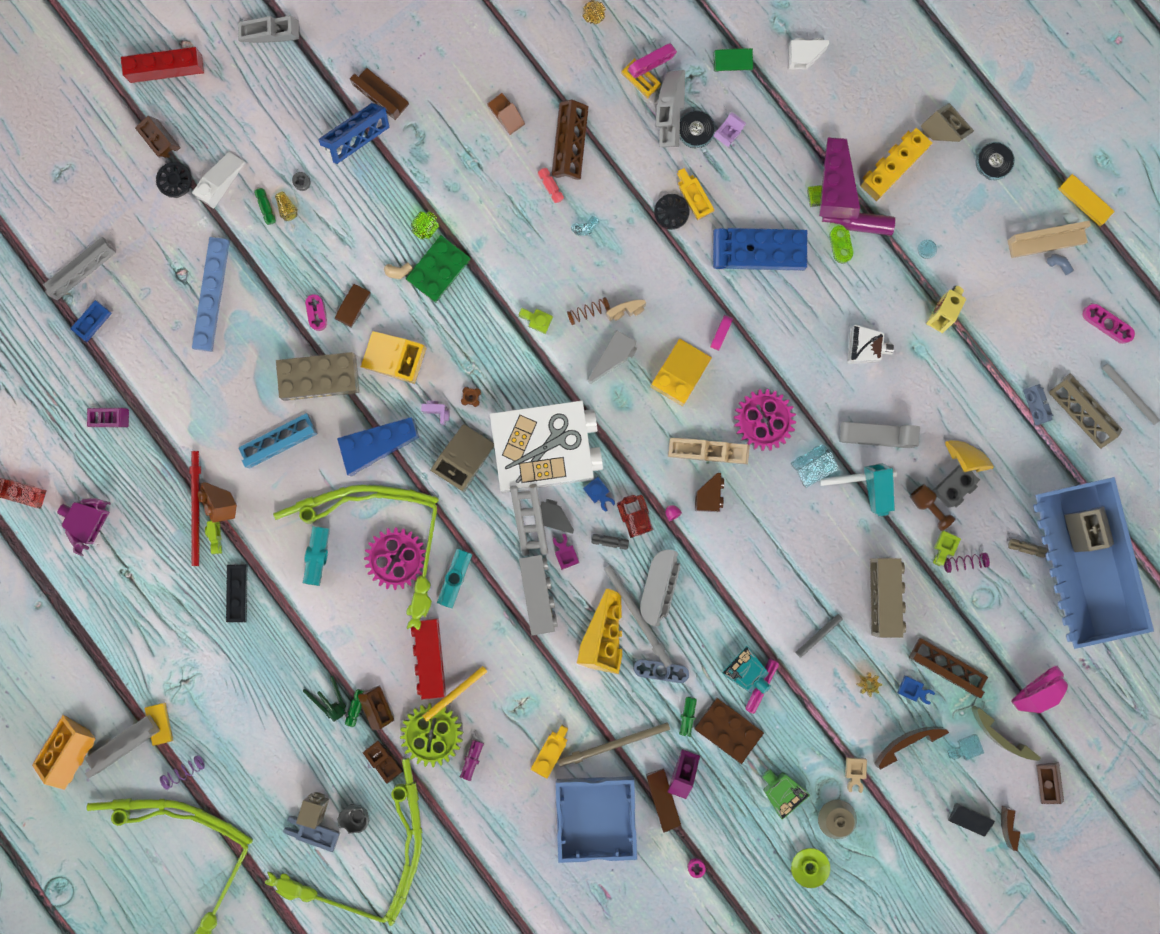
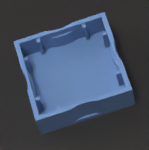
M634 777L556 779L558 863L587 862L597 859L607 861L637 860Z

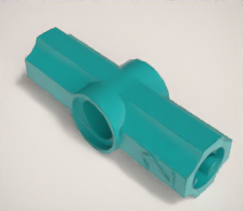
M312 527L310 544L306 549L304 559L306 563L302 582L304 584L320 586L323 566H325L328 556L327 543L330 529Z
M457 548L437 600L438 604L453 609L473 554ZM453 573H457L460 577V581L457 584H453L450 581V576Z

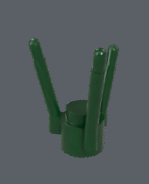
M330 676L339 704L337 702L330 704L325 696L318 691L317 694L327 706L325 708L306 689H303V692L326 714L328 719L331 718L335 722L346 714L344 708L347 706L342 700L334 676Z

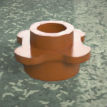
M464 387L462 390V405L479 406L480 389Z

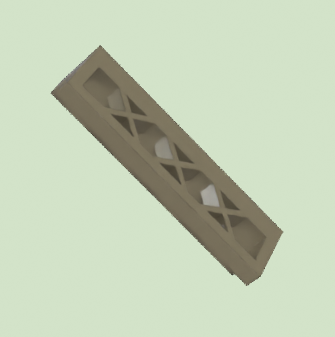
M1071 373L1049 391V394L1100 449L1120 436L1123 429ZM1064 387L1068 391V398L1060 397L1056 391ZM1071 403H1079L1082 407L1081 412L1073 411ZM1084 417H1091L1095 421V425L1087 426L1084 423ZM1097 431L1105 432L1109 438L1102 442L1097 437Z

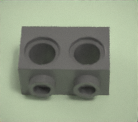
M958 465L933 491L948 508L958 507L964 501L963 497L967 493L971 494L978 487L976 484L980 479L972 471L964 472L961 465ZM962 475L968 480L966 485H963L960 481ZM949 488L952 489L954 492V497L952 499H950L947 496V490Z

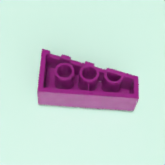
M828 137L825 149L819 216L857 220L860 204L848 141L844 138Z

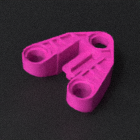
M1058 666L1048 669L1024 687L1011 702L1018 711L1042 713L1058 705L1068 688V684L1063 678V672Z

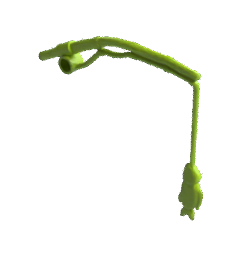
M352 485L345 488L341 487L338 490L316 497L311 496L296 502L293 506L273 513L275 520L299 511L300 519L306 524H312L317 519L327 516L342 503L348 502V500L363 501L371 498H385L414 502L433 508L423 574L415 582V592L413 593L411 605L406 610V614L412 616V619L407 624V629L413 626L417 630L420 629V618L422 616L426 617L432 602L427 593L431 584L426 578L437 514L435 503L439 502L438 497L411 489L406 490L383 485ZM356 492H377L362 497L347 496ZM342 497L341 500L325 512L316 514L312 509L325 502Z
M402 759L406 784H397L391 792L396 811L406 828L408 836L405 842L403 872L393 901L383 918L317 896L318 893L315 889L291 880L287 874L282 873L280 878H277L272 872L268 871L269 879L265 881V884L276 886L278 889L276 892L288 900L300 898L303 902H310L316 899L378 922L385 923L388 921V925L393 926L407 900L409 889L418 868L422 848L423 832L418 806L419 797L416 782L413 781L410 759ZM406 797L411 814L412 829H410L399 803L404 801ZM412 835H414V853L411 865H409V845Z
M132 798L114 799L111 802L87 803V811L112 809L114 812L111 815V821L116 826L126 823H137L157 815L166 814L172 818L190 819L203 824L241 845L243 851L213 912H208L204 915L200 926L194 933L212 934V930L217 926L215 914L248 852L247 844H251L253 839L229 822L227 823L203 811V809L175 800H132ZM159 808L158 811L142 817L130 818L129 810ZM165 808L181 809L195 814V816L176 814L165 810Z

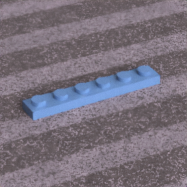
M209 237L192 349L213 352L230 245L228 239Z

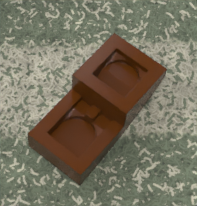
M353 284L337 311L335 320L352 328L361 314V309L371 296V292Z
M379 740L362 752L371 766L376 768L386 784L404 772Z
M1002 806L1001 826L1007 847L1018 852L1020 831L1013 828L1016 811L1010 807Z

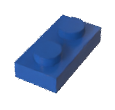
M95 300L70 329L84 341L88 342L112 313Z

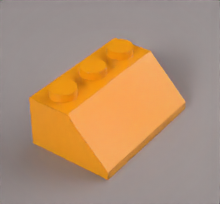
M62 715L32 766L44 784L65 790L67 785L73 780L78 767L82 765L84 757L93 747L96 738L90 730L69 717Z

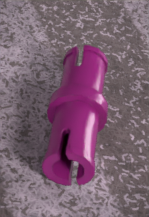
M472 740L468 755L464 758L465 764L459 776L460 778L468 781L472 780L475 767L480 762L478 759L484 743Z

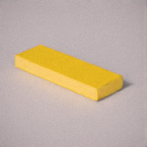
M1073 174L1058 188L1061 193L1099 226H1102L1115 212Z

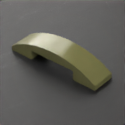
M972 707V712L979 726L996 744L1020 757L1035 761L1041 759L1040 756L1024 744L1019 743L1016 747L990 727L995 721L981 708Z

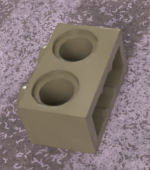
M319 792L308 795L302 802L296 824L316 829L323 822L329 799Z

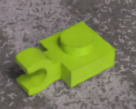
M521 308L518 317L530 321L529 328L545 335L553 319L552 315L538 309L533 314Z
M944 530L941 531L934 547L939 552L935 556L933 564L943 566L947 555L954 556L961 538Z

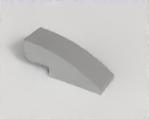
M291 15L275 19L268 16L238 22V41L267 43L299 39V21Z

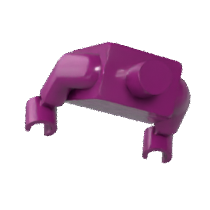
M98 498L82 499L80 502H74L71 507L65 504L59 507L57 514L65 517L62 527L65 529V534L72 544L75 554L83 557V549H89V546L84 544L94 543L110 513L106 510V505H111V502Z

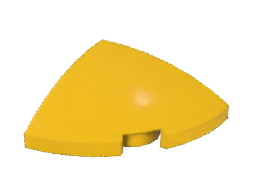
M956 440L945 442L952 459H958L964 472L972 470L980 472L994 468L990 459L974 446Z

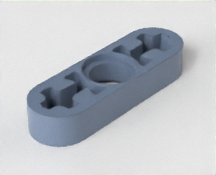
M639 659L633 666L635 674L639 677L675 683H684L689 678V671L683 665L671 664L666 667L667 673L662 677L656 674V668L660 665L664 666L663 662ZM645 663V667L651 668L650 664H654L652 669L653 675H649L650 671L648 670L640 673L637 666ZM670 667H673L672 671L679 672V669H683V672L686 673L681 679H678V676L673 674L672 678H668Z

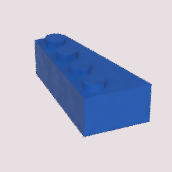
M410 417L337 438L347 475L353 476L378 460L387 457L392 452L418 439L419 434L415 420Z

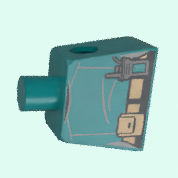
M748 646L722 672L725 677L749 693L757 688L762 694H765L771 687L764 679L769 674Z

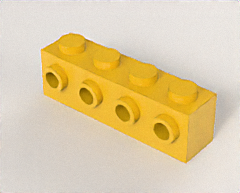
M915 128L912 132L908 130L901 138L903 142L899 146L895 144L888 151L890 155L886 159L882 157L875 164L877 168L873 172L869 170L862 178L864 182L861 184V187L876 202L932 145V142L919 129Z

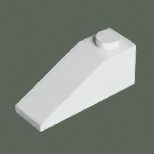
M228 152L202 177L192 193L199 200L214 209L245 162L231 152Z

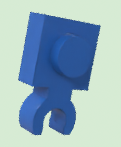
M599 477L583 488L594 503L597 501L601 502L603 511H608L604 506L605 502L609 501L613 506L615 505V501L606 496L610 491Z
M905 675L897 691L898 694L915 702L920 697V700L928 705L931 702L926 700V694L935 695V692L930 689L922 690L923 683Z

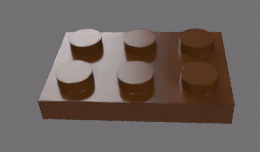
M717 697L694 728L741 765L764 734L763 731Z

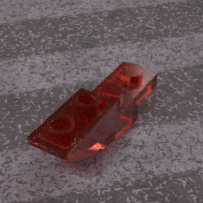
M0 477V498L41 509L47 490Z

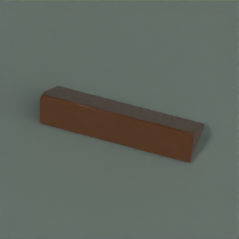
M664 768L647 773L646 777L663 833L681 826L671 793H668L669 783Z

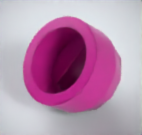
M675 505L668 506L665 511L669 522L682 514L681 510Z

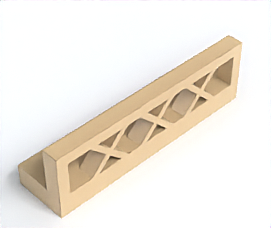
M1090 221L1016 234L1007 240L1011 258L1084 245L1088 243L1085 229L1091 226Z

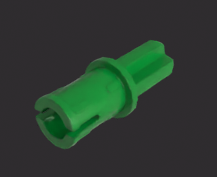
M694 697L685 698L683 714L680 716L682 721L679 734L682 736L687 735V737H691L697 703V699Z

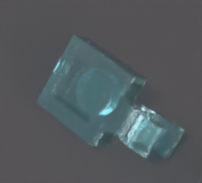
M977 734L958 740L959 747L947 751L949 758L953 760L962 756L965 760L984 754Z

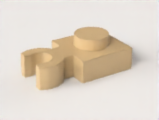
M846 757L845 777L851 778L847 784L849 792H852L853 785H858V792H863V785L860 779H866V758Z

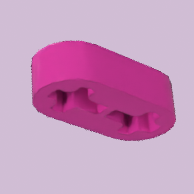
M312 294L305 301L308 322L312 329L322 331L327 326L325 305L318 295ZM314 299L317 302H319V304L316 305L317 311H315L314 307L310 305L311 303H313ZM316 315H318L320 320H323L319 327L313 324L316 321Z
M724 314L711 343V348L720 350L732 323V317Z

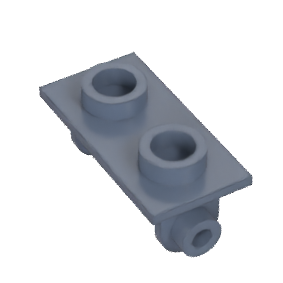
M1040 384L1023 390L1035 425L1053 420L1052 416H1054L1049 403L1044 405L1043 401L1047 400L1043 390L1044 388Z

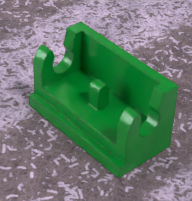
M753 48L714 50V71H752Z

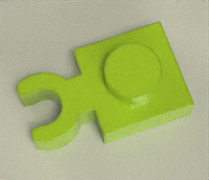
M207 521L205 535L211 542V554H221L220 521L214 523Z

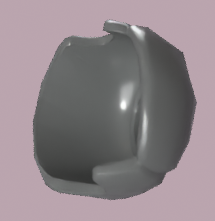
M350 804L340 812L337 821L339 828H344L348 834L364 831L369 824L370 818L363 806Z

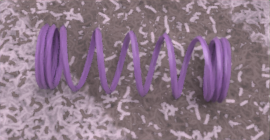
M200 756L194 757V762L199 768L198 771L193 768L188 760V764L192 768L191 775L186 772L185 767L181 764L186 777L187 775L192 776L194 771L199 772L205 768V764ZM174 768V771L179 778L177 783L172 780L169 772H167V775L172 782L171 786L165 775L160 776V783L164 789L168 790L173 786V783L178 784L180 779H186V777L183 779L179 776L176 768Z

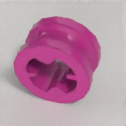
M698 858L689 861L687 866L689 874L693 878H701L706 871L703 861ZM694 864H698L702 868L698 873L691 869L692 866L695 867Z

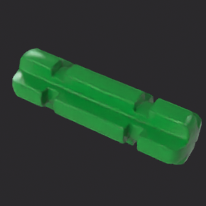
M263 188L256 189L254 193L258 199L257 202L264 216L265 223L267 225L274 224L276 219L272 214L273 211L266 197L265 190Z
M357 689L355 691V699L352 700L348 711L349 716L345 720L346 726L354 727L356 725V717L359 716L362 707L358 695L365 692L364 690Z

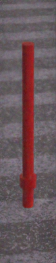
M191 451V466H189V474H191V566H199L198 491L201 466H199V451Z

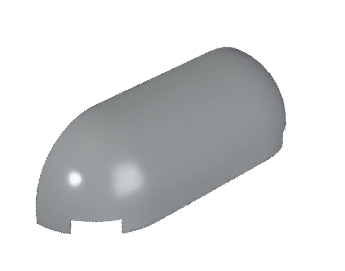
M674 550L659 552L653 558L650 565L640 611L643 619L652 626H660V621L663 617H667L680 571V563H677V556L679 554Z

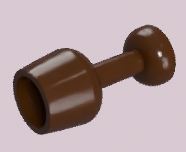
M925 484L919 486L911 493L910 498L918 509L925 510L928 508L939 520L938 528L940 531L948 528L956 520L952 515L945 516L934 504L937 495Z

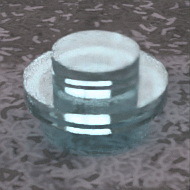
M924 240L918 245V253L922 258L930 259L937 253V246L932 240Z

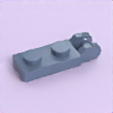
M289 815L287 821L296 824L298 817ZM296 824L300 826L299 831L290 827H284L283 832L295 837L296 840L330 852L334 851L340 835L339 831L322 825L312 829Z

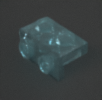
M823 444L814 447L812 451L797 457L795 461L791 462L805 488L839 469L832 452Z

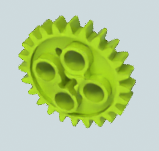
M431 703L428 704L427 708L423 704L420 705L421 711L414 708L413 712L415 715L408 713L407 716L410 720L403 721L406 727H402L400 730L405 732V734L401 735L400 739H405L401 747H408L405 754L412 753L410 760L416 757L418 758L417 764L422 760L424 761V767L429 762H431L432 767H435L436 761H438L440 766L443 765V759L449 762V754L453 757L456 756L453 749L459 750L461 748L457 743L462 742L463 739L458 737V735L464 732L458 730L462 723L455 722L458 716H451L453 710L448 713L446 712L447 706L428 721L429 726L427 728H422L419 721L423 718L422 715L432 708ZM433 718H436L433 732L436 736L432 739L431 750L428 752L427 747L430 735H427V733L432 730ZM440 722L448 725L446 732L439 730L438 724ZM422 738L425 741V746L418 747L415 740ZM435 742H442L444 750H436L434 747Z

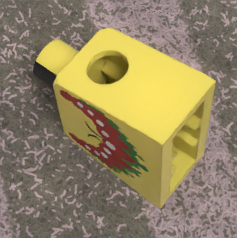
M953 286L952 290H948L937 303L926 324L943 333L955 323L966 301V298L962 296L963 288Z

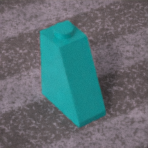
M883 463L865 466L864 472L871 511L878 514V516L889 515V512L895 511L893 468Z

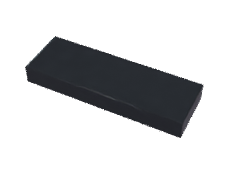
M248 564L227 565L226 622H247Z

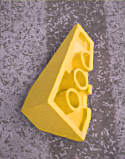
M611 589L605 590L580 644L577 664L590 669L619 674L622 660V649L619 648V637H622V630H619V620L622 618L621 596L618 592Z

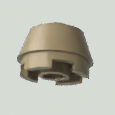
M843 800L829 801L823 805L819 812V827L826 836L832 839L846 838L856 827V812L849 803Z

